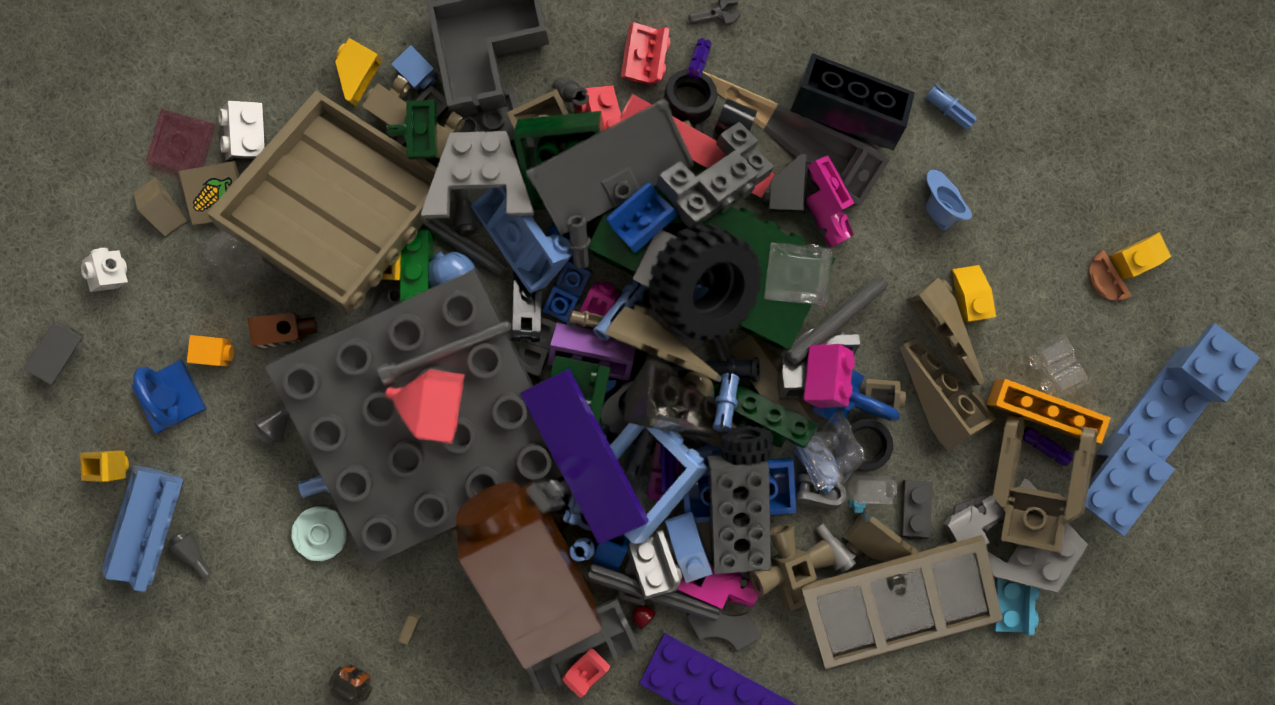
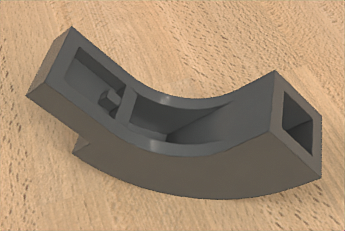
M813 329L800 335L793 342L791 348L794 345H796L800 340H802L806 335H808ZM837 333L831 335L821 345L842 344L854 352L853 355H855L860 346L859 334ZM785 355L777 379L779 399H804L809 355L796 365L792 364Z

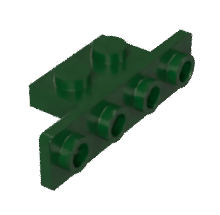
M721 381L716 383L709 398L714 403L720 393ZM738 384L735 398L738 403L737 408L733 410L732 417L734 424L743 427L747 425H752V427L760 426L761 429H768L772 434V445L779 448L782 447L786 440L802 448L807 447L818 429L817 423Z

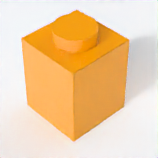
M190 335L187 363L229 366V361L233 360L235 352L234 346L231 345V339Z

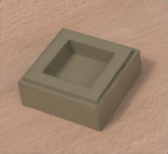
M413 611L407 616L398 638L399 642L408 645L412 641L423 614Z

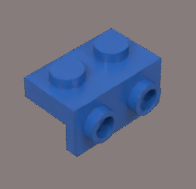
M647 182L620 207L615 209L606 218V221L619 238L636 253L676 218L678 214L656 192L653 185Z

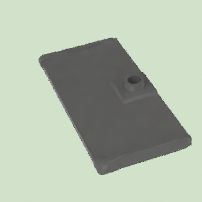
M664 98L526 171L527 178L531 180L561 235L569 231L567 221L570 217L581 215L582 218L585 217L587 222L623 204L647 182L652 184L653 187L656 186L659 175L679 161L687 168L694 166V162L671 115L668 102Z

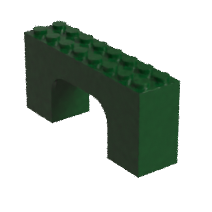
M654 186L656 192L678 214L662 230L665 232L684 230L686 228L690 230L681 220L678 211L669 198L657 186ZM619 205L605 212L591 239L588 251L589 254L634 276L652 239L634 253L619 238L606 221V218L621 206ZM731 207L726 212L720 210L701 225H715L747 242L753 248L754 253L757 254L760 261L758 266L761 267L762 278L759 279L762 286L760 293L756 295L757 303L755 307H751L748 313L750 315L748 318L738 323V329L782 351L790 350L835 258L829 256L831 252L824 247L815 245L813 248L805 244L806 239L798 234L791 232L790 235L779 231L781 227L772 221L765 220L763 223L754 218L755 213L741 207L738 210Z

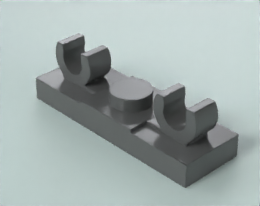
M557 480L533 483L526 489L542 513L559 511L566 508L568 500L565 496L571 492L566 480L560 484Z

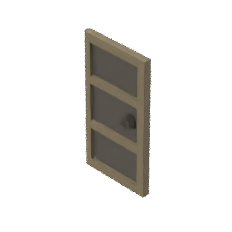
M982 535L801 586L823 660L822 666L825 670L1003 621L986 542Z

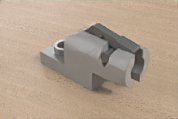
M985 494L955 504L953 514L946 519L943 525L953 543L982 535L986 544L990 542L983 530L987 532L999 521L1005 519V513L993 495ZM949 542L943 543L937 547L949 544ZM962 557L940 562L935 565L942 569L950 565L951 563L961 559Z

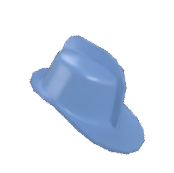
M930 170L926 174V181L931 190L930 197L926 203V211L931 219L943 231L960 220H970L972 213L965 204L957 187L942 172Z

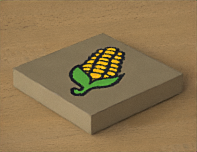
M236 161L179 171L192 225L213 222L207 212L239 177Z

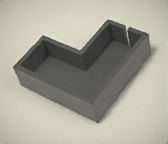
M439 0L427 3L447 106L450 112L454 111L460 116L478 113V107H481L483 112L507 107L497 56L549 44L540 0Z

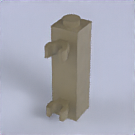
M400 75L393 82L390 91L377 84L374 89H370L365 95L362 107L385 125L404 124L406 102L402 98L408 94L412 85ZM454 111L448 117L444 127L437 123V160L439 161L449 134L459 132L466 122L462 116Z

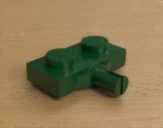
M406 101L404 124H387V136H404L407 142V157L409 159H437L436 101Z

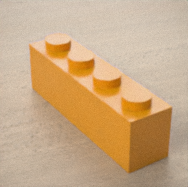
M995 379L986 405L1015 416L1024 417L1026 420L1080 440L1082 436L1081 426L1097 429V444H1102L1111 417L1007 379Z

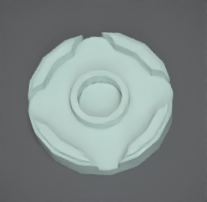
M316 506L300 514L292 526L291 538L295 549L305 558L311 561H325L333 558L343 549L347 541V527L344 519L337 511L329 507Z

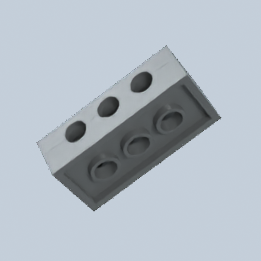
M722 455L707 456L710 545L714 573L771 570L768 462L761 461V464L737 465V463L732 464L723 460Z

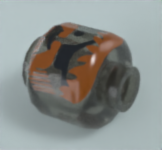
M352 664L338 667L332 674L328 684L331 687V696L346 705H356L360 701L365 702L372 692L370 675Z

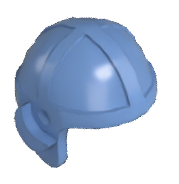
M442 252L433 254L428 267L429 285L432 288L475 268V266L467 256L458 252H450L444 255Z

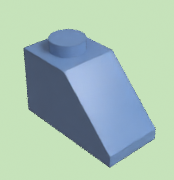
M692 511L666 520L676 559L686 583L712 575L710 557Z

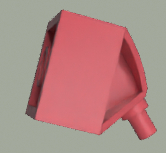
M430 369L404 388H388L385 396L393 400L401 417L416 438L452 443L457 429L465 374Z

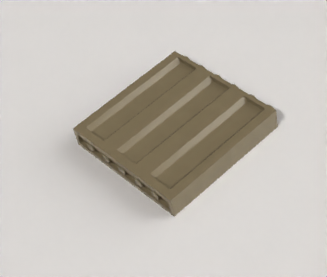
M315 91L207 214L215 226L349 315L353 309L361 306L369 289L379 284L386 268L396 263L404 246L414 241L422 224L431 220V218L424 219L421 211L437 167L424 159H409L406 147L323 94Z

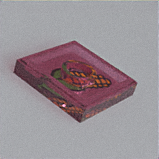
M161 109L146 161L178 171L204 167L216 125Z

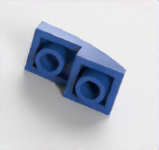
M568 260L550 293L543 312L567 323L571 310L574 311L593 271L583 267L578 269L574 266V262Z

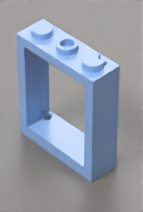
M642 410L636 414L610 445L617 460L646 427L686 467V470L646 515L649 522L624 534L633 544L644 543L708 469L702 463L704 459L692 448L689 450L682 443L684 441L683 437L675 430H669L663 424L665 420L654 413Z

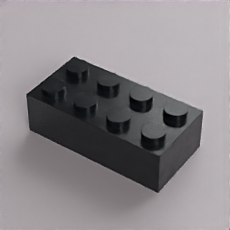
M812 53L801 77L790 111L894 151L907 127L915 92Z

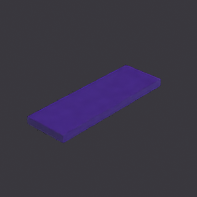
M567 369L520 393L598 543H604L646 525L649 520L571 370Z

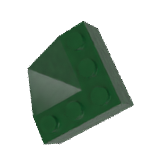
M602 111L517 120L513 135L522 179L533 210L547 208L531 180L527 178L526 171L604 131Z

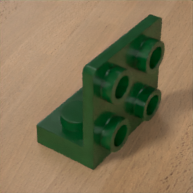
M555 356L550 378L570 369L599 424L610 366Z

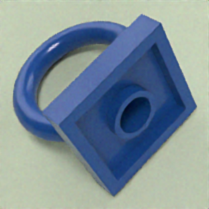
M179 360L157 372L144 366L136 369L131 386L155 434L207 409L183 360Z
M852 369L851 375L852 394L849 397L848 407L818 408L814 406L812 412L843 427L853 407L890 421H897L900 418V413L896 409L859 393L865 376Z

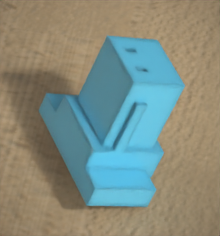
M849 499V507L853 508L855 513H863V508H866V499Z

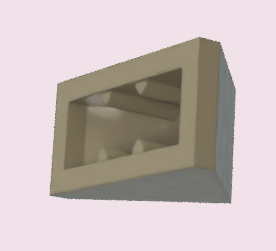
M157 177L134 192L137 210L165 237L188 221Z

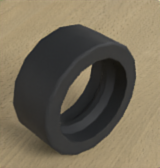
M688 69L676 72L669 78L663 98L668 102V107L673 117L682 122L689 120L690 124H697L705 121L711 115L717 99V88L713 80L705 73H702L699 79L688 76ZM680 87H693L704 95L706 101L702 106L688 107L682 105L676 99L674 92Z
M857 419L848 423L842 430L838 440L839 452L843 460L851 467L862 471H874L883 467L891 458L894 449L893 438L889 429L881 422L872 419ZM868 428L874 430L881 439L882 447L880 453L872 460H859L850 450L851 437L860 429Z

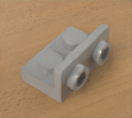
M658 531L655 537L648 538L644 543L628 544L627 549L644 600L677 590L680 580H682V573L677 563L674 564L671 556L673 554L672 544L669 538H665L663 531Z

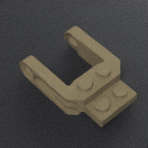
M1009 415L1005 424L993 497L1006 512L1001 540L1061 553L1065 525L1079 518L1085 512L1097 442V429L1081 426L1082 436L1079 451L1076 450L1069 493L1068 497H1064L1061 494L1030 488H1015L1025 418Z

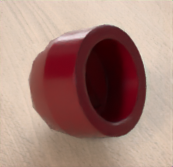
M641 605L634 609L632 620L642 630L654 618L656 613L648 606Z

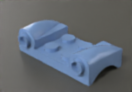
M488 188L480 198L471 204L472 210L529 293L547 287L572 256V249L568 246V240L558 234L546 237L532 216L507 215V188Z

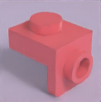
M591 648L568 668L562 677V681L579 698H582L588 689L607 673L611 666Z

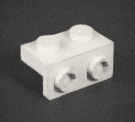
M228 101L223 106V109L219 110V124L224 126V136H221L220 139L221 152L225 153V160L232 161L234 158L255 159L265 148L262 103Z

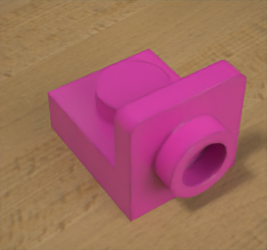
M596 281L591 287L580 312L588 311L589 313L605 316L615 304L620 292L616 291L615 287L607 282Z

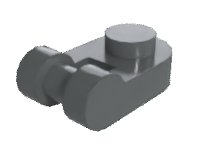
M799 474L797 476L799 491L796 492V503L799 505H813L825 509H836L846 499V490L840 482L836 481L834 488L825 496L810 474ZM810 488H816L817 494L811 493Z

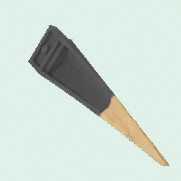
M703 72L713 80L717 93L727 100L728 97L735 102L757 110L753 122L794 156L798 157L800 154H806L809 158V165L828 155L853 201L860 206L862 205L889 163L890 156L867 144L866 141L807 117H802L791 112V109Z

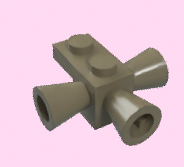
M783 524L770 529V539L778 552V555L771 557L773 565L771 570L750 571L749 578L755 592L760 597H763L779 585L785 608L793 611L806 605L801 586L817 580L814 569L834 566L835 555L831 546L825 540H821L806 552L796 549L794 525Z

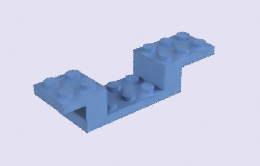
M1216 323L1209 324L1193 346L1179 347L1097 455L1104 459L1105 462L1090 480L1085 508L1119 535L1125 536L1174 472L1175 468L1165 461L1210 402L1228 401L1260 357Z

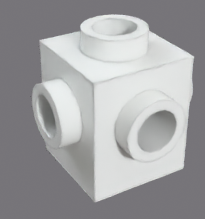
M108 248L94 249L90 251L91 254L82 260L81 273L84 279H87L90 292L116 289L128 282L126 262L121 258L119 250L109 251Z

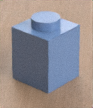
M412 45L392 63L395 70L408 80L409 84L418 93L422 90L425 91L430 84L433 86L436 82L437 72Z

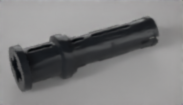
M730 357L727 361H704L721 377L723 374L729 373V380H731V374H735L740 379H752L753 382H759L760 361L758 357H753L752 360H736L735 357ZM675 365L676 378H682L685 374L693 372Z

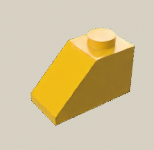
M349 38L346 44L343 43L339 47L335 62L344 97L351 105L356 107L383 60L377 53Z
M1160 232L1111 254L1110 257L1123 280L1135 277L1160 265L1169 259L1171 255Z
M980 265L952 269L957 305L963 322L996 317L992 289Z
M125 451L80 453L81 481L106 482L126 478L129 462L127 456H125Z

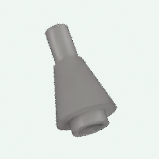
M824 523L815 529L821 539L825 540L834 552L835 565L833 568L835 571L840 569L842 572H845L856 564L854 558L857 555L836 537L834 538Z

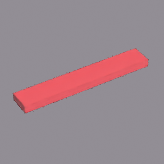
M632 94L619 119L623 121L652 104ZM673 117L693 161L706 168H710L727 156L716 145V140ZM771 172L770 176L757 184L751 193L762 198L775 174Z

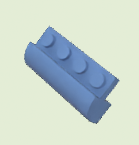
M133 465L101 570L105 579L129 582L133 590L145 592L147 585H152L183 478L156 469Z

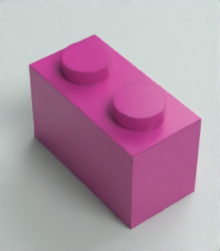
M842 344L810 345L804 401L818 408L848 407L849 397L852 394L851 375L855 365L854 352Z

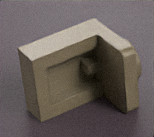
M866 380L865 396L880 401L896 409L898 412L899 408H905L906 391H901L900 381Z

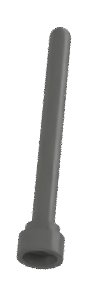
M503 321L397 365L395 362L392 364L389 362L377 366L381 381L385 387L394 385L398 379H401V375L509 332L511 324L508 321Z

